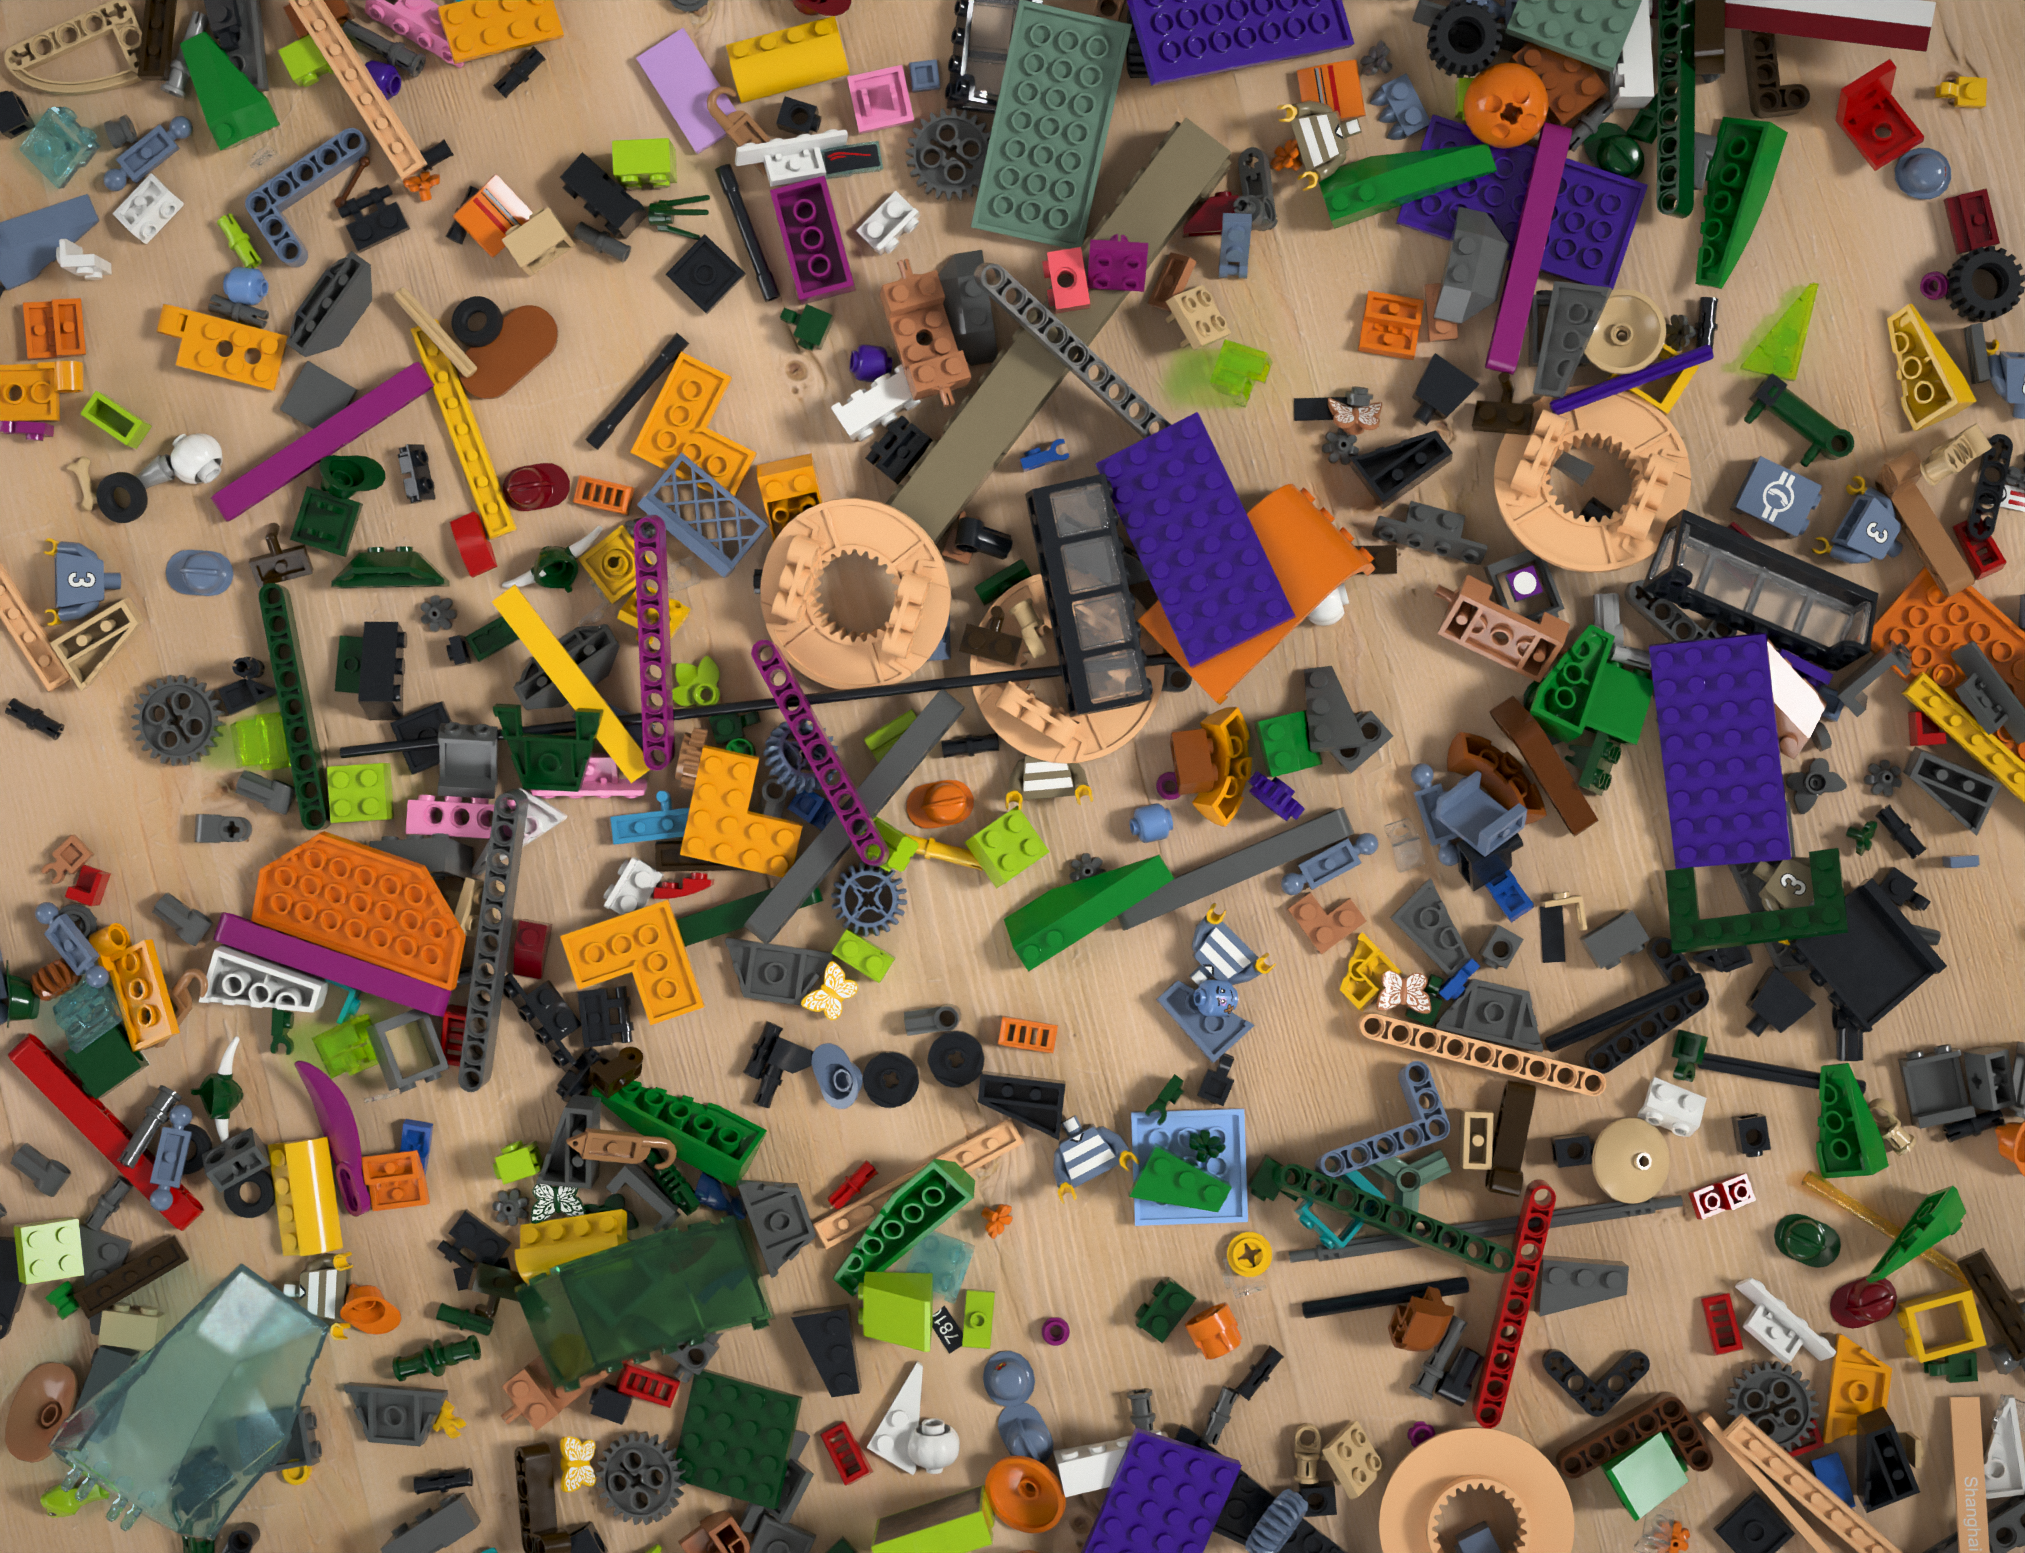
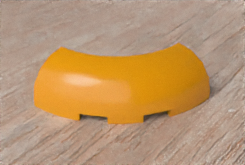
M1226 707L1218 710L1200 722L1202 728L1206 730L1207 738H1212L1214 753L1210 755L1211 763L1217 765L1218 780L1214 781L1212 791L1199 793L1192 801V804L1205 818L1223 827L1228 825L1240 808L1244 799L1241 795L1246 780L1250 779L1252 769V757H1249L1247 742L1250 739L1244 717L1238 707Z

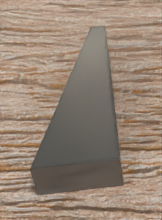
M1563 452L1553 465L1581 486L1584 485L1595 468L1594 465L1566 452Z

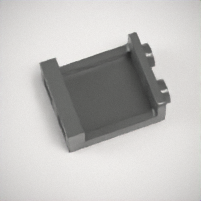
M1891 640L1839 684L1837 697L1858 717L1866 710L1868 696L1862 690L1892 665H1896L1907 676L1911 672V652L1901 642L1897 645Z
M440 723L437 736L440 760L438 796L495 799L498 785V727L486 724Z
M1951 1044L1934 1047V1052L1925 1054L1923 1050L1906 1053L1907 1058L1898 1059L1912 1126L1921 1129L1976 1117L1974 1106L1970 1105L1967 1099L1958 1056H1962L1961 1050L1952 1048Z
M627 1163L606 1186L614 1195L627 1183L662 1215V1219L653 1228L656 1233L661 1228L666 1231L681 1215L677 1211L679 1207L669 1200V1196L665 1195L664 1190L659 1187L654 1178L638 1164Z
M311 1406L244 1418L237 1422L246 1478L306 1465L307 1467L313 1466L320 1462L319 1457L322 1456V1447L320 1441H316L314 1429H317V1418L315 1413L311 1412ZM291 1459H299L298 1461L288 1462Z

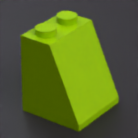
M865 1272L864 1283L858 1284V1300H863V1308L858 1310V1325H863V1336L923 1352H930L933 1325V1273Z

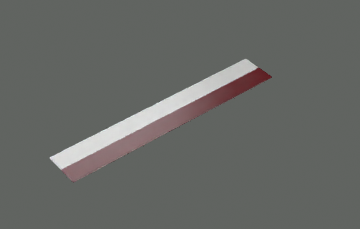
M1652 0V14L1649 17L1650 19H1658L1659 0ZM1726 0L1725 28L1926 52L1936 2L1922 0Z

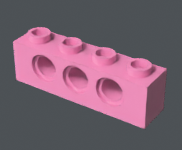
M418 795V800H408L406 834L432 835L443 833L455 837L490 839L492 826L488 821V817L492 811L494 812V805L488 804L489 799L471 798V803H462V797L445 796L444 802L435 801L434 795ZM507 800L508 806L515 810V801ZM438 809L443 813L442 820L439 823L435 819V813ZM465 810L468 811L470 816L467 824H464L462 821V813ZM504 825L503 831L505 835L511 838V828Z

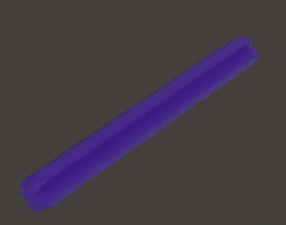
M1704 345L1649 365L1640 371L1624 374L1566 395L1563 399L1552 400L1550 402V409L1552 413L1560 415L1704 363L1714 358L1710 345Z

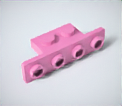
M366 0L365 13L373 20L381 22L393 29L397 34L412 40L421 48L431 51L447 63L453 64L458 68H462L465 62L457 64L453 62L437 11L439 5L430 0H398L395 5H392L386 0Z
M592 753L582 788L578 792L531 789L532 796H540L545 799L555 796H568L569 798L624 796L626 798H637L645 794L647 779H637L633 783H630L628 779H619V767L608 753Z

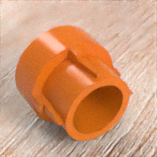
M1227 1302L1212 1306L1198 1313L1185 1323L1191 1339L1197 1349L1200 1348L1206 1360L1221 1357L1241 1344L1240 1340L1242 1337L1236 1327L1238 1324Z

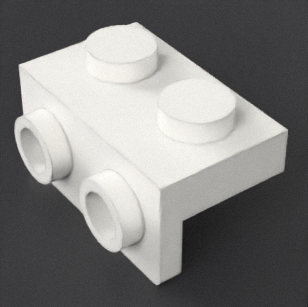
M67 239L59 240L60 247L56 249V258L63 269L77 276H85L87 280L103 279L102 275H112L110 262L95 254H83L82 247Z
M1654 1077L1650 1081L1645 1103L1639 1110L1638 1117L1653 1126H1661L1671 1130L1675 1135L1690 1137L1700 1127L1707 1098Z

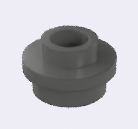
M1352 386L1351 391L1345 392L1347 404L1356 406H1369L1370 400L1373 399V394L1368 393V388Z

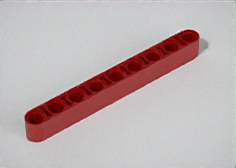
M28 1033L8 1053L10 1060L150 1201L151 1194L159 1187L157 1184L150 1183L156 1157L146 1148L134 1169L118 1162L117 1159L128 1145L133 1134L99 1099L95 1100L93 1096L90 1097L84 1091L82 1082L39 1038ZM181 1183L180 1188L170 1187V1192L173 1195L171 1207L159 1212L174 1227L184 1231L204 1212V1207Z
M1542 1179L1530 1182L1526 1188L1511 1248L1515 1257V1264L1504 1276L1472 1405V1411L1477 1422L1484 1428H1494L1502 1419L1556 1202L1555 1191ZM1546 1189L1548 1192L1545 1199L1541 1201L1534 1199L1538 1190ZM1538 1216L1541 1218V1222L1537 1227H1528V1221L1532 1217ZM1533 1244L1534 1249L1530 1254H1521V1249L1524 1245ZM1518 1272H1527V1277L1524 1281H1514V1277ZM1511 1299H1520V1304L1517 1308H1507V1304ZM1505 1326H1513L1514 1330L1510 1335H1500L1501 1330ZM1497 1354H1507L1506 1360L1504 1362H1494V1358ZM1493 1380L1500 1381L1497 1389H1487L1489 1382ZM1484 1408H1493V1412L1490 1416H1480V1413Z

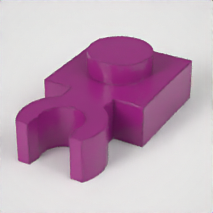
M0 420V432L4 434L26 435V440L43 441L44 437H53L54 426L47 423Z

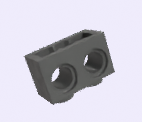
M1360 711L1355 715L1360 728L1365 723H1371L1375 726V736L1371 739H1366L1369 746L1355 747L1354 754L1349 758L1342 756L1340 749L1329 751L1348 774L1354 772L1393 737L1391 732L1372 711H1368L1366 714Z
M252 1127L202 1154L205 1174L219 1192L270 1165L266 1145Z

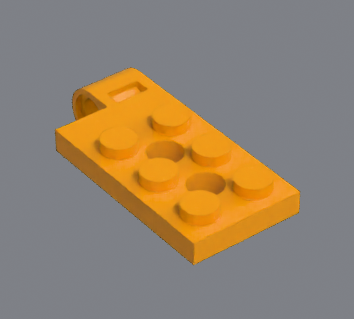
M163 304L156 332L182 339L176 366L275 391L288 336ZM223 341H228L233 345V352L228 357L220 356L217 351L218 345ZM250 349H258L261 353V359L256 364H249L245 359L246 352Z
M57 361L38 362V364L0 365V420L14 422L60 421L59 393L84 392L83 363ZM14 386H20L22 389V396L17 401H12L9 397V392Z
M113 923L92 933L89 937V943L100 955L97 959L99 966H103L110 973L132 1052L144 1050L179 1034L180 1031L153 939L143 940L132 946L128 931L119 923ZM140 984H142L143 987L142 995H140L138 990ZM148 1010L151 1014L150 1021H148L146 1017V1013L148 1012Z

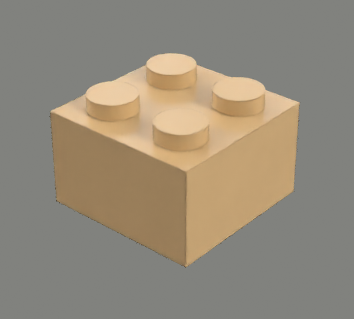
M549 207L545 210L540 208L529 216L530 220L522 226L517 224L511 227L505 233L506 237L502 239L518 265L530 277L576 246L558 217Z

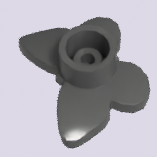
M1823 758L1815 759L1810 764L1808 772L1793 773L1786 780L1787 787L1796 791L1794 802L1800 814L1807 813L1814 806L1818 795H1822L1823 792H1839L1847 787L1845 781L1837 773L1829 772V764Z

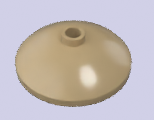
M1629 289L1612 290L1584 351L1585 356L1599 369L1613 374H1631L1646 368L1658 357L1664 346L1666 323L1662 311L1651 298L1643 293ZM1618 333H1625L1627 339L1620 341L1616 336Z
M1623 1118L1610 1123L1603 1129L1593 1148L1592 1167L1597 1183L1608 1196L1623 1203H1641L1656 1195L1666 1181L1670 1166L1669 1150L1664 1137L1655 1126L1642 1119ZM1640 1157L1643 1158L1642 1165L1639 1164Z

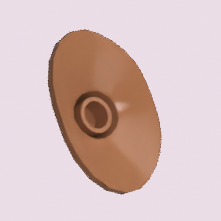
M54 1362L40 1365L21 1384L11 1405L5 1428V1443L9 1453L18 1460L30 1463L42 1461L54 1452L62 1440L74 1414L78 1395V1376L72 1368L65 1364Z

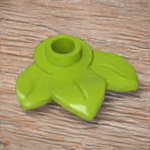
M705 656L700 662L699 667L688 663L676 664L675 673L680 686L674 688L672 694L673 700L677 704L686 707L691 705H715L718 703L720 691L717 683L720 678V672L713 659ZM707 689L711 692V697L708 700H703L701 693Z

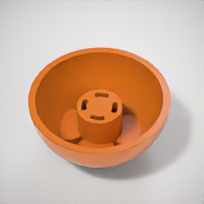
M1500 63L1485 69L1471 82L1464 98V117L1470 131L1483 143L1496 148H1513L1528 142L1540 131L1547 117L1549 100L1544 83L1534 71L1517 63Z

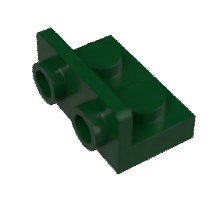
M1168 1277L1165 1282L1160 1280L1152 1291L1154 1295L1149 1304L1144 1302L1134 1315L1137 1317L1135 1321L1136 1326L1140 1329L1143 1328L1162 1344L1197 1299L1196 1296L1171 1277Z

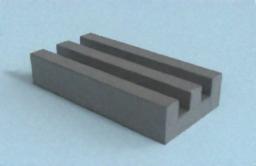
M1983 323L1971 324L1963 328L1971 384L1988 381L1991 377Z

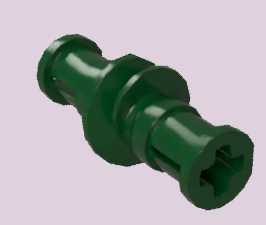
M475 1335L468 1336L467 1340L447 1343L444 1346L437 1339L433 1342V1349L430 1345L425 1344L423 1351L416 1352L414 1355L403 1358L401 1356L394 1357L392 1361L393 1372L399 1382L405 1381L409 1376L425 1374L429 1371L434 1376L440 1377L445 1373L446 1366L457 1365L459 1362L469 1359L479 1360L481 1358V1348Z

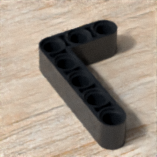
M1656 936L1648 942L1646 946L1647 954L1668 985L1677 982L1671 975L1675 966L1680 965L1684 970L1683 977L1680 980L1696 974L1682 953H1673L1671 939ZM1665 942L1668 947L1667 954L1663 957H1658L1655 948L1659 943ZM1704 987L1698 990L1700 998L1694 1004L1689 1003L1688 995L1635 1017L1586 1052L1585 1063L1587 1067L1602 1074L1610 1072L1702 1010L1709 1001L1707 989ZM1674 1005L1676 1015L1673 1019L1667 1020L1664 1016V1010L1667 1006ZM1650 1021L1653 1025V1030L1649 1035L1643 1036L1640 1027L1643 1022ZM1621 1037L1629 1039V1047L1625 1051H1619L1617 1048V1042ZM1598 1053H1604L1606 1056V1062L1601 1067H1595L1593 1063L1594 1056Z

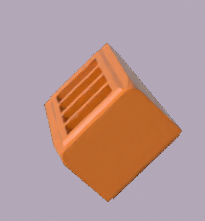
M579 475L573 503L628 516L635 489L630 486ZM586 483L591 484L588 500L582 499ZM601 486L599 500L595 502L593 500L596 488ZM607 488H610L612 492L609 504H604ZM622 491L619 507L614 506L617 492Z
M1003 1015L998 1045L1054 1053L1058 1025ZM1010 1024L1016 1025L1013 1040L1008 1039ZM1021 1026L1027 1027L1024 1042L1019 1041ZM1032 1028H1038L1035 1044L1030 1043ZM1044 1029L1049 1030L1046 1046L1041 1045Z

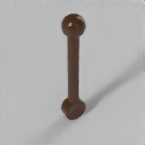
M363 156L359 159L360 165L343 195L335 200L337 208L347 204L346 199L362 171L370 165L368 157Z

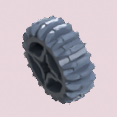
M806 721L801 725L800 731L802 735L806 736L812 732V723L808 725ZM782 722L778 728H774L770 733V737L765 742L767 748L764 750L763 755L768 757V759L765 761L764 766L772 767L769 776L777 775V784L786 783V791L791 790L794 786L797 794L802 793L804 789L807 793H812L815 789H822L815 773L800 772L802 769L808 771L813 769L803 751L800 752L802 749L798 742L793 740L792 742L787 741V739L796 738L788 723ZM829 736L828 738L832 742L833 736ZM832 745L837 752L838 746ZM818 746L815 749L814 757L816 760H822L826 756L825 746ZM837 770L829 773L827 777L828 783L832 780Z
M863 861L859 862L860 871L858 872L853 865H850L848 869L852 875L849 877L846 873L842 872L840 877L845 881L844 884L840 882L834 883L836 888L841 889L840 893H831L832 898L840 899V903L832 904V909L840 907L842 909V912L836 915V919L839 920L845 916L848 920L844 922L843 927L847 928L853 923L855 926L852 932L855 934L858 933L860 927L864 928V937H868L869 928H873L875 936L880 935L879 926H882L885 932H889L890 927L887 922L890 920L892 924L897 925L899 921L894 917V914L903 916L905 913L904 910L898 908V904H907L906 899H899V895L905 894L907 890L906 888L898 890L896 885L903 882L902 878L893 881L891 877L896 873L894 869L885 874L883 873L885 869L881 867L879 870H875V866L869 865V869H866ZM864 875H873L881 878L873 888H865L855 881V879ZM887 885L892 892L890 911L880 900V894ZM849 887L854 890L853 892L856 893L859 899L857 906L852 912H850L846 901ZM879 887L874 897V901L879 907L876 905L871 906L870 903L860 910L865 900L863 893L867 891L869 894L870 891L874 892ZM867 909H873L884 917L875 922H865L858 919Z
M1291 1489L1284 1490L1268 1507L1255 1528L1251 1531L1252 1533L1246 1541L1245 1549L1249 1553H1278L1302 1521L1308 1509V1502L1302 1499L1303 1497L1297 1492H1293Z

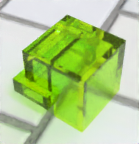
M1225 339L1212 373L1210 384L1216 392L1230 396L1235 405L1246 408L1255 381L1266 383L1273 362L1267 352Z
M280 712L254 715L252 720L236 721L230 725L236 769L261 766V771L291 767Z
M368 1013L350 1019L312 1038L330 1079L346 1073L352 1076L379 1064L366 1031V1027L373 1025Z

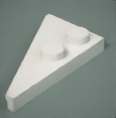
M520 787L519 789L528 798L523 848L564 821L568 815L538 796H532V793L527 789ZM490 839L472 869V873L475 875H481L486 872ZM500 853L501 861L507 858L505 854Z
M918 1361L867 1445L868 1449L912 1475L916 1471V1464L908 1454V1439L915 1427L919 1429L923 1365Z
M2013 1394L2005 1395L1984 1455L1986 1499L2025 1494V1462L2016 1402Z

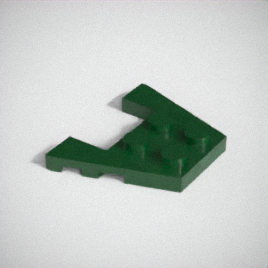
M496 703L493 706L494 715L498 717L502 726L501 733L503 738L507 740L511 749V758L523 789L578 792L582 788L602 720L603 709L578 708L575 711L576 736L523 733L521 705Z

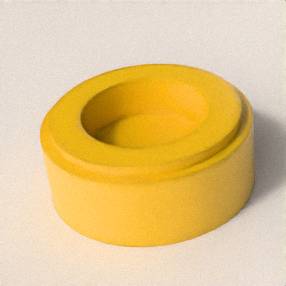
M291 1459L288 1462L298 1461L299 1459ZM306 1465L282 1470L283 1478L291 1485L303 1484L311 1476L312 1466L307 1467Z

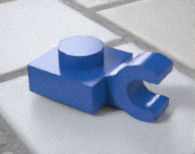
M1064 439L1055 440L1048 451L1041 452L1040 448L1025 452V457L1020 459L1023 472L1051 464L1055 461L1067 460L1070 457L1069 453L1059 455L1056 452L1057 446L1065 444Z

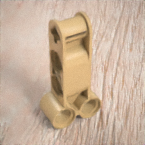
M1976 423L1930 450L1931 455L1920 464L1921 473L1931 486H1935L1952 473L1960 472L1968 463L1990 450L1992 446Z

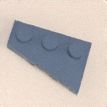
M1177 980L1156 1000L1209 1061L1214 1063L1255 1025L1235 1015L1233 1012L1226 1017L1204 1016L1194 1003L1195 990Z

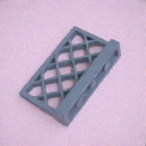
M682 452L649 493L637 504L648 515L653 514L661 517L667 531L723 578L728 577L733 572L735 566L769 526ZM684 462L691 468L692 480L677 482L676 469ZM696 473H698L703 479L697 480ZM672 475L673 482L666 483V481ZM708 482L713 486L714 499L699 500L697 483ZM693 483L694 500L679 502L677 485ZM673 485L675 502L664 503L655 496L662 486ZM718 491L721 494H723L725 498H718ZM730 500L735 505L736 517L720 518L719 501ZM715 502L716 518L701 520L699 503ZM695 503L696 520L685 521L680 517L679 505ZM675 505V511H676V512H674V511H673L670 507H668V506ZM740 510L748 516H740ZM751 518L760 526L753 535L742 536L740 519ZM736 520L738 537L722 538L721 521ZM716 522L718 538H705L702 535L701 523ZM697 523V530L690 524ZM742 539H749L748 542L743 546ZM738 540L739 552L733 560L724 554L723 541ZM711 542H718L719 549Z

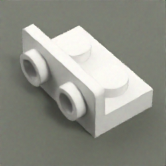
M150 173L114 211L113 215L133 235L147 244L180 210L184 203L156 176Z
M895 191L856 232L880 256L884 252L889 254L898 246L900 242L897 239L904 232L909 234L919 224L917 219L920 217V213Z
M637 857L631 858L630 861L626 859L617 873L621 876L617 884H611L603 896L607 900L604 907L612 909L620 915L644 908L654 893V887L658 886L664 873L656 872L655 868Z

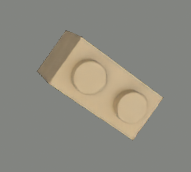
M1461 1108L1459 1165L1463 1169L1492 1170L1493 1112L1489 1109Z
M115 1303L102 1311L98 1344L155 1351L162 1347L166 1313L157 1312L158 1308L151 1306H142L139 1310L130 1308V1304Z

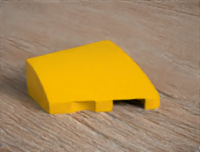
M1362 932L1358 936V943L1353 957L1350 958L1349 969L1346 977L1343 978L1340 991L1363 1012L1378 997L1380 991L1385 989L1381 982L1383 973L1393 971L1401 975L1403 972Z

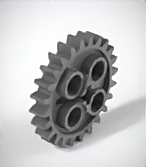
M942 108L938 118L931 112V121L929 123L924 119L920 120L923 127L922 130L918 128L912 129L917 138H908V143L914 147L906 149V155L913 157L906 161L907 166L915 167L910 172L911 178L920 176L916 183L917 186L920 187L926 184L925 193L927 195L934 189L936 191V199H939L942 193H945L948 202L951 201L952 194H956L959 201H962V192L965 191L970 197H973L972 188L976 187L979 190L991 132L983 133L986 128L985 122L978 126L976 125L977 115H974L970 120L967 119V110H964L961 116H957L955 108H952L951 115H946L945 110ZM945 129H950L955 132V137L951 141H943L940 138V133ZM930 141H936L941 147H943L948 152L956 150L957 157L960 160L968 164H971L973 168H966L961 162H959L954 157H951L950 160H947L946 152L936 146L931 145ZM967 145H975L978 147L979 152L976 156L968 157L963 153V150ZM929 153H936L940 159L936 164L929 165L924 161L925 156ZM953 168H958L963 171V176L961 179L953 181L947 176L948 172Z
M168 675L167 684L163 679H156L158 688L153 685H147L150 694H139L144 702L143 704H134V707L140 710V713L131 716V718L139 720V724L133 726L132 730L141 731V734L135 740L146 742L142 750L148 751L152 749L150 755L152 759H156L161 755L160 763L167 764L171 758L172 766H178L180 759L183 765H190V757L195 762H200L201 757L199 753L205 756L211 755L207 747H218V744L213 739L214 737H223V734L217 731V728L226 725V723L218 721V717L225 714V711L216 709L222 701L211 699L215 694V690L205 692L207 683L201 682L196 686L197 678L191 677L187 682L185 675H179L177 682L174 676ZM185 694L191 700L187 709H183L180 705V699ZM169 697L171 698L172 707L167 702ZM159 706L165 710V717L161 721H158L155 717V711ZM177 716L183 717V720L180 721V725H175L174 721L178 719ZM197 719L201 721L203 726L201 733L198 735L192 730V724ZM170 732H174L177 735V742L173 747L167 743V736ZM185 734L189 736L190 743L186 742Z
M1763 1361L1762 1369L1757 1364L1752 1363L1753 1372L1751 1373L1746 1369H1742L1744 1378H1733L1738 1386L1736 1388H1727L1733 1393V1397L1724 1399V1401L1732 1404V1408L1724 1410L1726 1414L1733 1415V1418L1727 1422L1728 1425L1741 1413L1757 1427L1762 1419H1768L1770 1427L1765 1434L1779 1446H1783L1788 1452H1792V1442L1801 1447L1802 1444L1799 1437L1810 1438L1806 1428H1816L1810 1422V1418L1819 1417V1414L1812 1411V1407L1819 1405V1402L1810 1400V1397L1816 1391L1813 1389L1806 1390L1810 1381L1808 1379L1799 1381L1802 1372L1797 1370L1791 1374V1365L1786 1364L1781 1370V1363L1778 1361L1774 1362L1772 1368L1768 1361ZM1782 1381L1785 1385V1392L1781 1396H1775L1774 1386ZM1757 1392L1759 1401L1755 1406L1750 1407L1747 1403V1397L1750 1393ZM1791 1397L1795 1398L1794 1402L1774 1407V1413L1763 1411L1753 1416V1418L1748 1417L1752 1412L1768 1409L1770 1407L1769 1402L1781 1404ZM1793 1408L1796 1412V1418L1793 1422L1786 1423L1784 1419L1785 1412Z
M636 1431L629 1434V1437L625 1434L619 1437V1441L611 1442V1449L608 1448L602 1452L606 1458L598 1461V1464L604 1469L596 1472L597 1476L603 1478V1481L596 1484V1487L604 1488L605 1490L599 1497H608L609 1501L605 1507L614 1506L616 1508L614 1516L624 1513L623 1522H627L632 1517L634 1525L641 1523L642 1519L645 1525L650 1524L652 1520L658 1522L663 1519V1515L666 1517L672 1513L671 1508L679 1505L676 1498L684 1495V1492L678 1489V1487L686 1484L685 1480L679 1479V1475L686 1472V1470L677 1467L682 1458L674 1459L673 1454L677 1449L673 1448L668 1451L666 1449L668 1440L659 1444L658 1434H655L650 1439L648 1431L641 1433L640 1436ZM634 1452L641 1457V1464L634 1460ZM656 1469L662 1473L663 1481L658 1480L656 1477ZM619 1475L625 1478L626 1487L620 1484ZM641 1492L647 1495L648 1504L641 1500Z

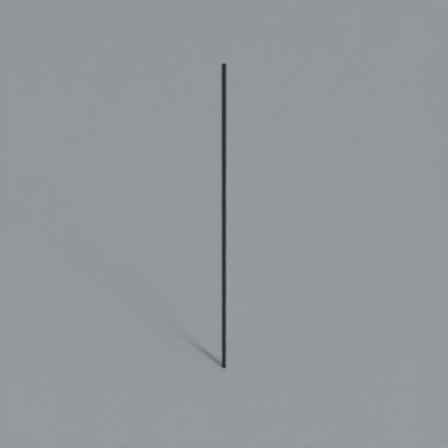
M1169 653L1146 655L1147 665L1145 667L1178 662ZM1128 657L1083 662L1085 673L1130 669ZM1056 665L805 694L810 705L1007 683L1009 681L1016 682L1060 677L1061 671L1060 666ZM797 696L791 697L787 702V707L799 706V698ZM774 698L673 709L674 720L780 708ZM642 713L617 716L624 726L642 724ZM576 721L522 726L523 733L550 735L576 732ZM498 729V741L504 740L501 729ZM437 736L347 746L340 747L341 758L438 748L439 743L437 742Z

